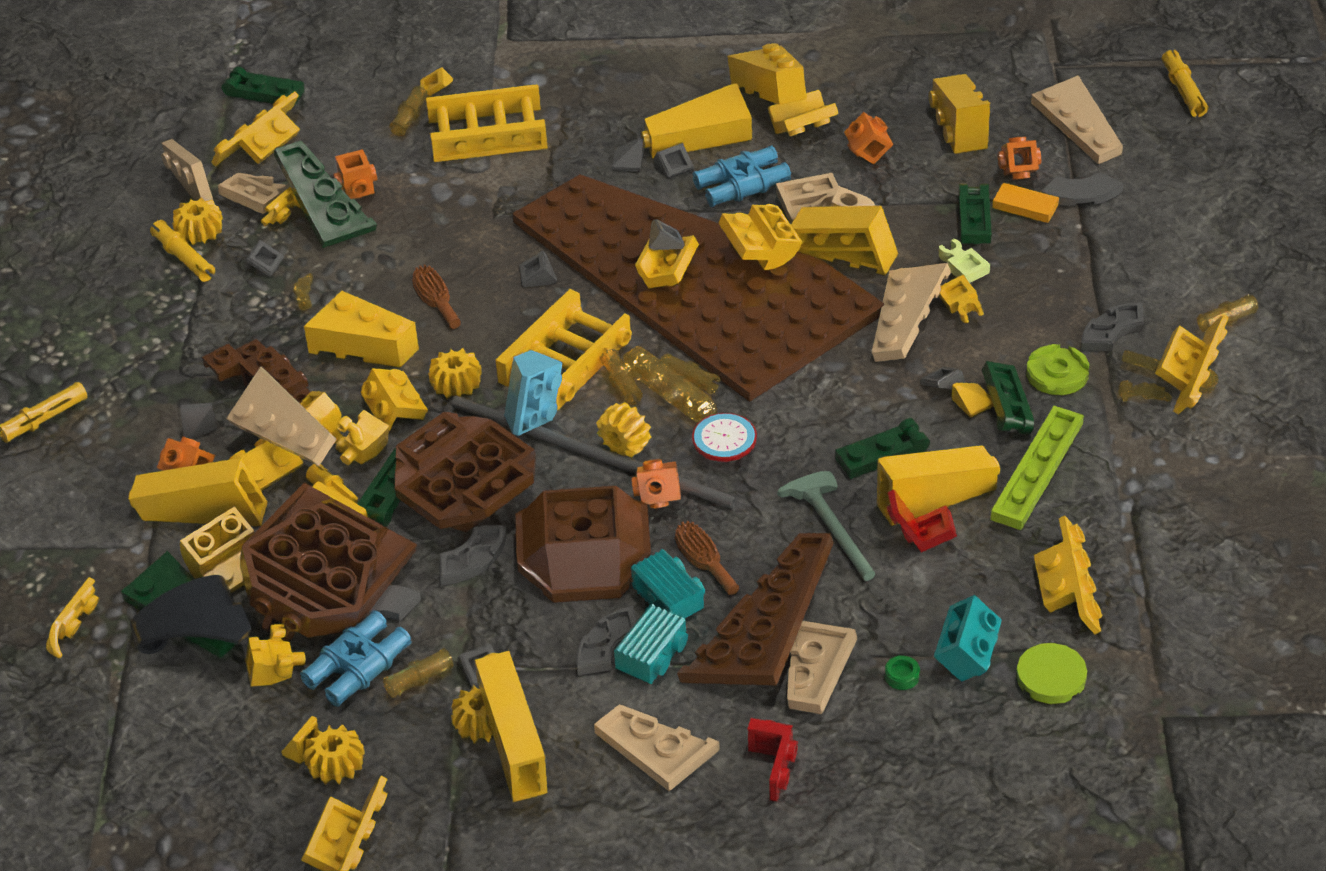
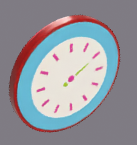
M718 413L702 419L695 426L692 441L696 451L703 457L713 461L728 462L738 460L749 454L755 447L757 433L754 425L745 417L733 413Z

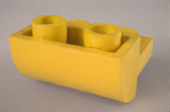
M773 204L752 205L749 214L722 213L719 220V225L742 260H758L764 270L778 268L790 261L802 244L801 239L781 209Z
M234 506L180 540V551L192 576L195 579L210 575L223 576L231 593L242 587L244 581L240 569L241 549L243 544L254 534V530Z

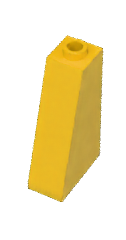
M737 83L645 118V131H641L644 148H649L652 159H654L657 152L683 143L686 151L690 152L752 140V117Z
M983 445L879 458L877 467V506L890 525L894 526L897 524L892 522L887 511V506L890 505L888 492L891 490L897 492L915 518L942 506L954 505L996 490L998 475L1000 474L999 463L994 456H990Z
M241 458L136 475L128 498L131 506L135 508L143 521L207 524L235 506L250 526H261L268 503Z
M510 651L490 653L483 658L476 659L478 685L512 801L517 802L548 793L545 754Z

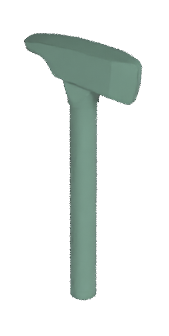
M820 471L809 474L779 488L777 495L780 497L792 496L809 502L865 581L874 578V570L823 499L822 494L834 491L838 487L832 472Z

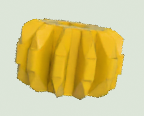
M202 197L198 201H193L190 198L189 203H180L179 208L173 210L172 224L174 231L181 233L185 237L186 242L190 241L192 245H195L197 242L205 244L208 239L216 240V234L222 232L223 217L219 206H216L213 200L204 201Z
M450 348L449 353L439 352L438 358L431 359L428 375L429 382L436 391V394H444L446 399L456 395L460 397L462 394L472 395L473 389L479 388L482 369L474 353H466L464 348L454 352Z
M626 402L622 404L615 403L613 406H609L596 422L599 428L597 435L603 438V445H607L611 452H617L625 457H633L644 449L643 447L651 439V435L648 432L651 426L645 423V416L640 415L636 407L630 408Z
M473 684L470 692L460 690L459 698L453 700L451 706L452 724L455 729H458L461 738L470 736L473 743L479 738H484L489 743L493 735L480 689Z
M328 724L326 731L315 730L314 738L306 739V750L303 757L313 779L321 777L325 785L333 779L340 785L342 778L353 779L355 771L362 770L365 751L363 743L359 740L355 730L347 731L344 725H341L338 729H333Z

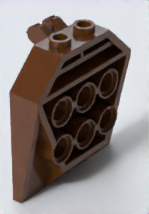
M303 483L243 544L240 569L250 606L265 616L261 629L270 633V626L277 624L279 621L284 624V629L286 630L285 637L282 640L290 642L295 632H299L306 637L341 633L346 627H355L365 618L414 554L417 544L312 486Z

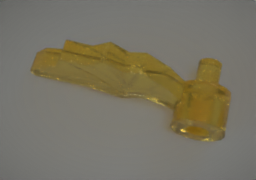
M312 273L299 278L298 282L293 285V292L297 296L298 307L301 310L309 309L312 306L308 294L311 291Z
M1122 381L1119 384L1118 394L1122 397L1123 401H1128V398L1133 396H1142L1145 399H1157L1167 402L1172 400L1170 393L1165 392V387L1157 386L1155 383L1148 384L1143 382L1134 387L1130 381Z

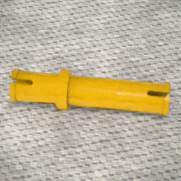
M1172 50L1166 51L1162 55L1161 60L1169 72V80L1177 86L1193 117H1196V115L1198 117L1203 116L1207 113L1209 107L1191 78L1189 66L1182 62L1178 51L1173 50V53Z
M157 220L153 223L160 231L158 232L151 226L150 233L163 244V249L167 253L174 254L202 282L209 281L212 278L205 270L207 269L214 275L215 267L186 242L185 237L181 233L170 228L164 220Z
M75 382L70 387L52 395L31 408L25 407L19 410L17 416L0 424L1 439L8 443L28 430L31 432L39 428V424L60 414L82 400H86L88 396L85 388L80 382Z

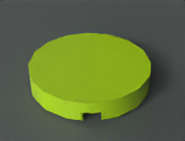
M1058 344L1042 346L1033 351L1029 356L1026 377L1030 384L1041 392L1050 395H1067L1075 393L1085 386L1089 379V362L1086 356L1076 348L1070 346L1068 349L1060 348Z
M1044 643L1027 649L1020 656L1016 676L1019 687L1023 691L1025 689L1030 693V697L1034 700L1047 704H1059L1072 700V696L1078 692L1080 694L1084 690L1087 680V668L1084 659L1075 650L1066 645Z

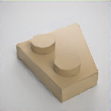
M236 173L218 185L219 195L262 214L267 212L264 210L267 205L290 187L289 184L274 183L273 177L253 176L243 173Z
M833 173L776 183V194L789 223L792 224L801 207H829L839 186Z

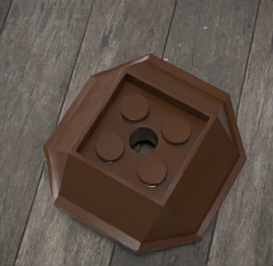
M444 411L396 445V497L439 529L451 527L467 533L534 483L535 449L492 419L475 416L458 417L457 413Z
M617 486L545 490L527 508L515 513L518 572L533 585L543 590V594L553 603L621 598L629 589V584L632 583V565H637L639 561H643L644 558H648L651 555L647 504L633 499Z

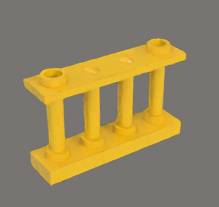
M538 84L426 98L429 123L438 122L439 132L431 133L434 162L548 149L545 120H535L533 112L541 110ZM522 112L524 122L507 124L505 114ZM494 116L495 125L478 127V117ZM466 119L467 129L450 130L449 121Z
M569 289L495 360L498 383L509 386L513 357L529 350L563 362L562 368L566 371L562 374V382L558 388L556 399L558 411L567 401L573 399L575 393L605 363L629 343L632 336L630 316L624 313L611 325L583 312L580 293ZM575 323H580L603 335L593 343L567 331V329ZM560 340L585 353L575 361L549 349V347L554 342Z

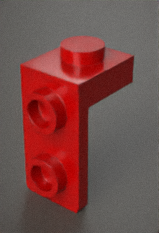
M895 490L888 492L890 505L887 506V511L890 519L894 524L899 523L901 525L907 542H914L921 553L957 537L952 514L946 505L915 518Z
M751 718L748 726V751L776 756L769 779L770 801L777 802L780 790H786L788 787L790 769L787 766L789 761L795 762L798 741L793 740V725Z

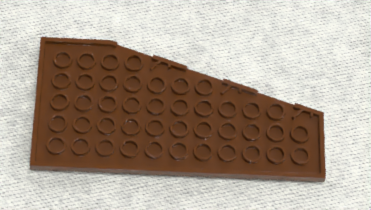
M581 174L512 213L513 223L749 402L878 319L881 308L884 306V303L821 259L797 252L784 265L775 269L764 270L758 260H742L719 223ZM658 219L679 231L681 237L694 235L699 245L681 281L673 286L666 285L648 289L643 278L638 274L635 264L650 238L652 221Z

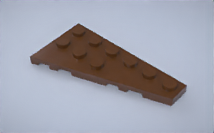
M799 533L777 558L778 565L769 575L763 574L757 581L758 588L753 594H746L717 626V635L708 645L702 644L696 650L697 658L690 666L683 665L677 672L680 683L777 685L834 544L831 533Z

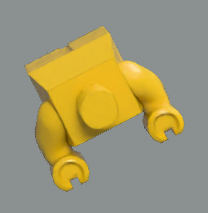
M311 391L300 404L336 438L334 442L336 444L343 437L337 429V422L342 417L340 409L325 392Z
M365 410L358 415L357 424L353 423L348 416L342 417L337 422V429L340 432L345 433L347 430L349 431L347 437L343 436L336 442V450L343 453L340 459L346 465H350L354 460L363 464L376 457L388 444L389 425Z
M284 624L271 625L270 639L259 640L258 637L248 638L245 662L251 686L273 685L292 678L293 666L305 665V653L292 652L290 642L282 640L286 634Z

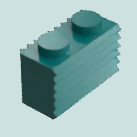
M661 549L660 552H655L654 555L639 561L637 565H632V586L648 602L649 606L654 604L655 607L659 606L662 610L671 611L673 615L677 614L684 619L704 608L705 588L699 578H691L686 573L684 564L678 557L672 558L664 549Z
M651 604L615 648V668L649 684H653L654 679L658 675L662 676L666 673L675 652H682L687 644L688 634L686 633L685 619L677 614L673 615L671 611L667 612L665 609L662 610L659 606L655 607L654 604Z

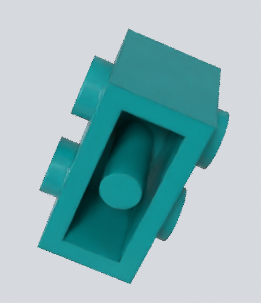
M975 595L951 605L943 625L934 658L961 682L984 674L991 663L990 658L994 645L998 640L1002 619Z

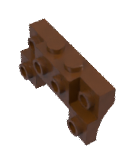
M257 339L237 349H234L228 343L202 357L204 367H209L217 375L219 382L242 374L244 385L247 387L259 368L262 367L299 403L310 393L307 389L309 383L304 373L300 370L296 371L291 366L286 355H280L272 346L266 348Z

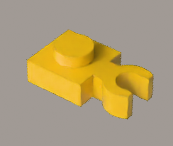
M964 275L941 285L939 298L952 314L958 311L962 322H969L967 313L971 311H976L979 316L983 315L977 292Z

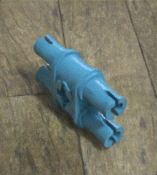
M770 145L767 148L751 153L749 151H741L739 155L728 159H718L715 165L694 171L692 173L694 177L692 178L698 190L712 184L722 183L719 186L705 190L707 203L710 207H714L730 200L740 202L743 198L759 192L766 193L769 187L776 185V183L791 180V171L786 162L771 168L762 169V167L778 162L776 159L778 158L777 152Z
M373 610L355 627H346L343 630V634L332 644L324 646L321 649L320 656L310 666L300 672L301 680L308 688L314 690L332 673L341 674L342 676L336 682L325 689V696L332 705L339 707L358 689L368 688L370 682L383 670L391 668L393 659L412 643L410 641L411 637L405 629L397 627L395 631L379 644L372 642V638L387 627L384 616L380 612Z

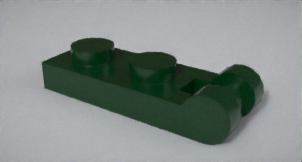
M234 67L229 74L230 78L226 79L221 87L222 91L228 96L274 104L282 95L288 97L293 92H296L299 97L293 107H295L305 91L302 81L249 73L242 67Z
M959 184L958 200L961 243H991L989 184H979V187H968V184Z
M986 361L981 371L998 416V430L1009 432L1011 429H1016L1021 434L1030 435L1034 429V417L1015 366Z
M907 418L898 427L836 449L835 459L848 477L853 479L876 470L879 458L924 452L930 446V440L923 432H919V426L913 418Z
M394 448L357 503L366 509L368 518L375 520V522L384 527L390 524L393 512L401 502L396 497L395 492L396 448ZM379 503L381 505L377 508L374 507V504Z

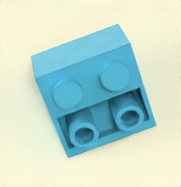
M533 350L513 357L504 414L512 434L519 436L553 420L557 412L556 399L558 388L562 382L561 369L563 362Z

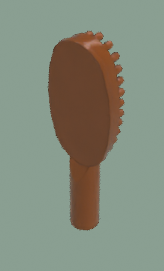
M425 264L424 267L419 265V269L416 267L412 281L417 295L428 306L437 307L450 328H458L461 325V321L448 303L450 300L449 291L439 273L434 268H431V266L426 267Z
M686 521L685 524L681 522V525H678L676 529L675 542L682 555L698 569L709 570L729 595L736 594L739 590V585L720 564V555L711 537L701 527L699 528L697 524L694 525V522L689 523V521Z

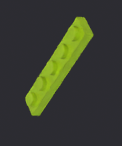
M1057 406L1052 407L992 508L990 520L1022 530L1082 427L1084 415Z

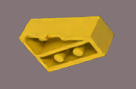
M766 44L760 50L727 56L731 84L737 83L739 88L745 87V93L754 94V91L759 92L760 98L779 105L807 100L803 66L779 44Z
M966 74L933 79L932 91L928 93L930 107L936 109L937 123L943 126L944 140L946 143H950L954 154L988 149L990 102L988 100H981L983 99L981 91H973L976 90V86Z
M882 206L801 207L791 224L802 241L798 252L831 262L834 258L850 262V267L859 269L863 265L877 269V274L886 276L898 255Z
M344 291L338 293L304 326L308 352L318 355L319 351L335 353L336 358L345 359L347 355L363 357L364 362L401 368L419 350L415 322Z

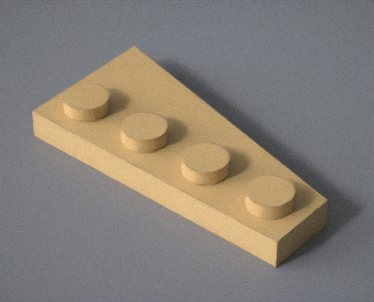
M1079 76L1032 94L1031 104L1097 164L1122 155V143Z
M948 263L899 268L889 271L883 298L884 306L881 308L872 349L875 362L904 359L919 333L918 325L920 321L926 319L930 312V302L933 298L938 297L941 291L940 284L942 280L947 279L951 273Z
M262 367L259 368L226 418L231 424L317 466L321 464L336 441V438Z

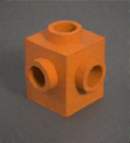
M865 112L844 131L849 141V149L856 156L864 158L873 165L893 146L886 131L888 129L886 123L877 116L873 118Z
M1026 137L1009 138V143L1001 146V151L997 154L999 169H1003L1004 176L1012 175L1013 180L1030 178V173L1039 170V165H1041L1040 148H1037L1036 140L1026 141ZM1014 155L1021 157L1020 165H1015Z
M363 149L335 156L338 173H334L333 177L342 185V190L350 199L361 198L375 193L373 181H377L376 170L373 164H369Z
M182 436L179 442L168 438L165 447L160 453L157 469L164 471L212 463L215 455L199 449L200 442Z
M653 459L643 462L642 467H637V477H632L634 497L640 496L641 502L649 504L650 508L665 507L669 505L668 501L681 500L676 461L662 463V459ZM652 482H658V483H660V485L655 486V485H652L651 483H652Z

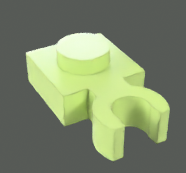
M952 239L951 250L946 249L943 245L939 246V258L948 263L951 273L956 277L964 275L969 283L990 273V264L972 248L966 251L962 250L960 241Z

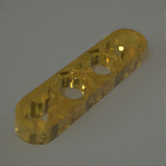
M636 346L624 354V364L635 378L696 423L710 415L717 414L715 403L706 393L643 347Z

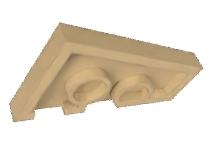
M173 139L162 142L164 153L161 154L165 167L173 172L192 199L198 201L203 197L204 201L213 200L201 160Z
M802 621L790 651L791 663L788 674L787 693L789 709L817 714L823 713L857 641L855 629Z
M620 704L594 724L595 734L668 791L672 790L720 750L719 741L709 737L706 741L692 736L690 730L679 726L677 729L670 728L658 723L655 717Z

